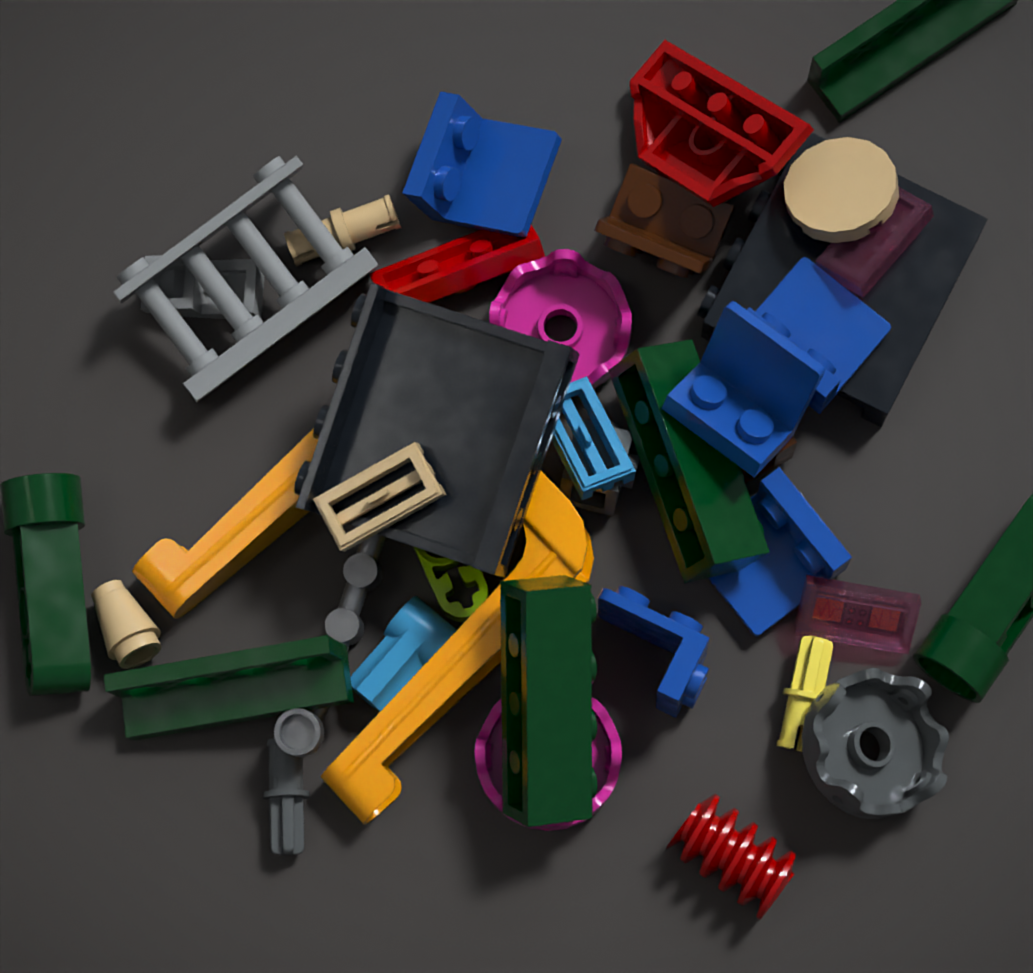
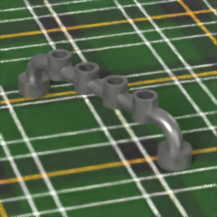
M375 534L359 543L357 553L346 560L343 574L347 582L339 606L329 613L325 621V630L328 636L346 645L347 652L349 646L356 644L364 634V623L359 615L367 591L375 589L382 580V569L377 561L386 537ZM329 707L309 711L295 708L284 712L278 718L274 727V738L279 748L285 753L296 757H306L315 753L320 748L324 739L323 722Z

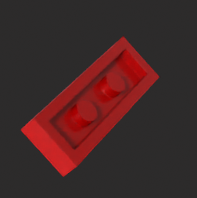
M532 224L527 236L524 238L478 230L371 272L369 275L372 283L381 285L387 290L430 303L453 293L467 292L478 283L503 273H511L515 267L523 263L545 257L540 238Z

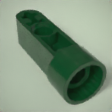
M41 473L8 479L0 484L4 534L12 536L27 692L29 696L88 692L91 685V661L78 531L85 527L81 477L69 473Z
M1033 494L1024 503L949 613L939 617L913 655L916 664L928 676L947 690L971 702L980 703L1009 662L1007 654L1033 618Z

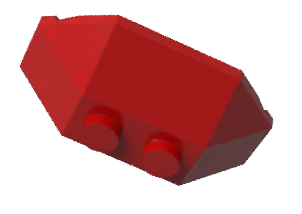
M664 40L629 81L631 97L634 99V127L639 159L712 207L777 175L814 131L809 123L667 40Z

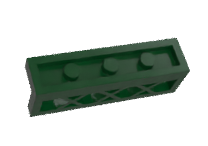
M897 0L813 56L807 81L840 123L1017 4L1018 0Z
M328 635L104 674L105 692L122 698L125 736L133 741L280 716L284 712L295 708L309 711L354 703L347 646Z

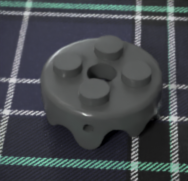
M870 668L838 679L825 687L813 700L804 719L801 734L802 754L807 772L813 783L831 804L845 813L860 818L882 819L906 812L917 804L933 797L945 786L947 775L942 772V760L948 745L949 734L947 729L939 725L929 713L927 701L932 695V691L925 681L917 677H902L886 673L878 668ZM863 731L874 735L879 743L880 752L876 761L868 759L861 751L859 741Z

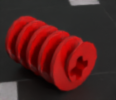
M713 794L696 806L669 842L666 850L680 841L685 842L680 860L686 864L697 856L702 855L703 861L699 874L706 878L718 869L722 870L718 889L725 892L738 883L742 885L737 903L743 907L758 897L761 901L756 918L761 920L794 876L792 868L796 854L793 851H788L775 860L773 853L777 839L771 836L760 844L755 845L753 842L758 825L751 822L739 831L734 829L739 811L732 808L718 817L716 810L720 797L717 794Z

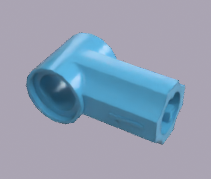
M414 596L390 621L383 634L385 638L352 674V689L370 706L380 712L457 629L418 596Z

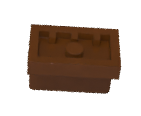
M632 163L629 165L610 216L598 219L594 231L606 235L603 245L632 257H635L636 253L648 252L659 257L656 264L658 268L674 275L688 278L689 274L694 275L695 272L702 273L711 267L736 205L725 201L712 207L665 176Z

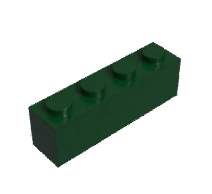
M692 339L637 348L608 370L684 583L740 571L770 553L764 537L762 524L755 513L741 468L661 409L667 395L700 363Z
M566 575L500 581L503 814L526 827L592 819V799L595 798L597 793V777L592 767V741L595 740L597 735V720L592 710V683L596 679L597 664L591 647V626L596 620L597 608L595 598L591 593V585Z

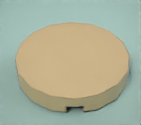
M851 137L825 140L805 150L791 165L784 181L785 204L793 222L795 221L796 224L801 226L803 232L811 238L831 243L855 241L869 235L870 228L876 226L880 221L883 225L893 214L899 199L896 169L887 153L870 141Z

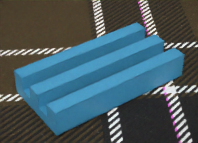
M586 376L571 382L561 411L594 475L588 476L559 418L551 440L581 500L592 497L593 491L600 488L602 492L612 489L614 483L622 480L623 484L633 481L636 470L588 377ZM579 396L615 467L606 468L571 397Z

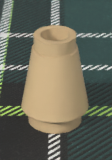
M121 580L106 582L92 592L91 598L95 604L94 607L110 659L117 660L121 668L129 669L148 662L160 652L162 648L158 640L161 634L160 629L124 587Z

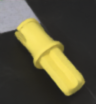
M816 636L801 637L790 688H784L783 694L787 695L788 699L780 738L777 740L776 746L794 749L799 726L800 733L796 751L802 752L801 734L805 716L813 700L826 687L834 648L831 641Z

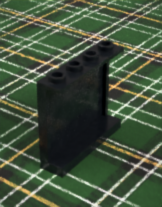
M811 133L779 171L778 175H780V178L772 193L762 190L756 199L748 217V220L755 223L746 241L739 237L736 238L723 264V268L730 271L721 289L712 285L698 310L697 316L704 319L701 337L709 340L723 309L731 301L737 302L746 310L750 307L756 311L798 261L803 257H807L891 325L889 334L837 393L838 396L864 408L862 418L882 427L970 257L988 218L897 174L899 199L893 214L883 225L880 221L876 226L869 229V235L855 241L831 243L813 239L803 232L801 226L796 224L795 221L793 222L788 213L784 197V181L791 165L805 150L826 140Z
M371 282L368 294H361L352 312L351 327L356 329L349 350L343 349L340 352L333 368L332 382L336 383L337 386L330 406L324 405L316 418L313 437L318 439L311 462L305 461L298 472L294 487L295 494L299 495L296 507L320 514L313 500L314 498L406 446L417 442L420 444L427 463L434 470V476L438 483L442 485L446 495L377 534L470 565L475 569L505 577L580 353L572 347L551 340L547 342L387 290L381 285ZM412 461L332 505L335 514L416 470ZM423 482L347 524L359 527L425 490Z

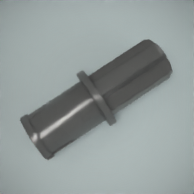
M275 738L267 740L269 751V791L263 792V799L269 800L270 851L272 854L281 856L297 855L303 853L305 849L304 799L309 798V791L304 790L303 757H296L285 753L279 748Z

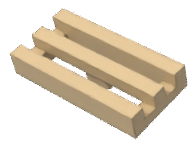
M414 442L313 499L340 551L345 552L446 495L442 485L438 483L434 476V470L427 463L419 443ZM412 461L416 470L335 514L332 505ZM423 482L425 490L345 533L342 526Z

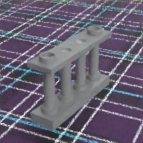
M297 155L287 163L280 156L270 161L253 175L258 183L256 186L150 265L142 257L116 277L122 285L113 292L120 303H124L136 294L189 363L185 369L191 375V378L185 381L183 386L196 403L375 270L379 265L366 247L355 255L349 247L342 249L290 180L303 167V163ZM271 192L325 262L321 268L327 276L311 288H308L303 280L297 283L245 214L247 210ZM226 226L280 296L276 301L282 309L265 322H263L258 314L253 317L200 248V245ZM180 260L183 261L235 330L231 333V336L237 343L220 356L217 355L213 348L207 351L154 281Z

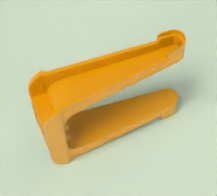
M314 428L189 551L172 539H161L136 563L132 573L174 619H178L191 611L310 512L296 507L299 495L295 494L294 487L302 464L305 461L311 462L318 442V439L313 437ZM540 471L523 522L526 536L524 554L515 569L504 581L566 575L588 583L594 563L591 536L584 527V522L571 501ZM500 585L321 775V779L364 825L377 817L401 793V781L389 766L501 663Z

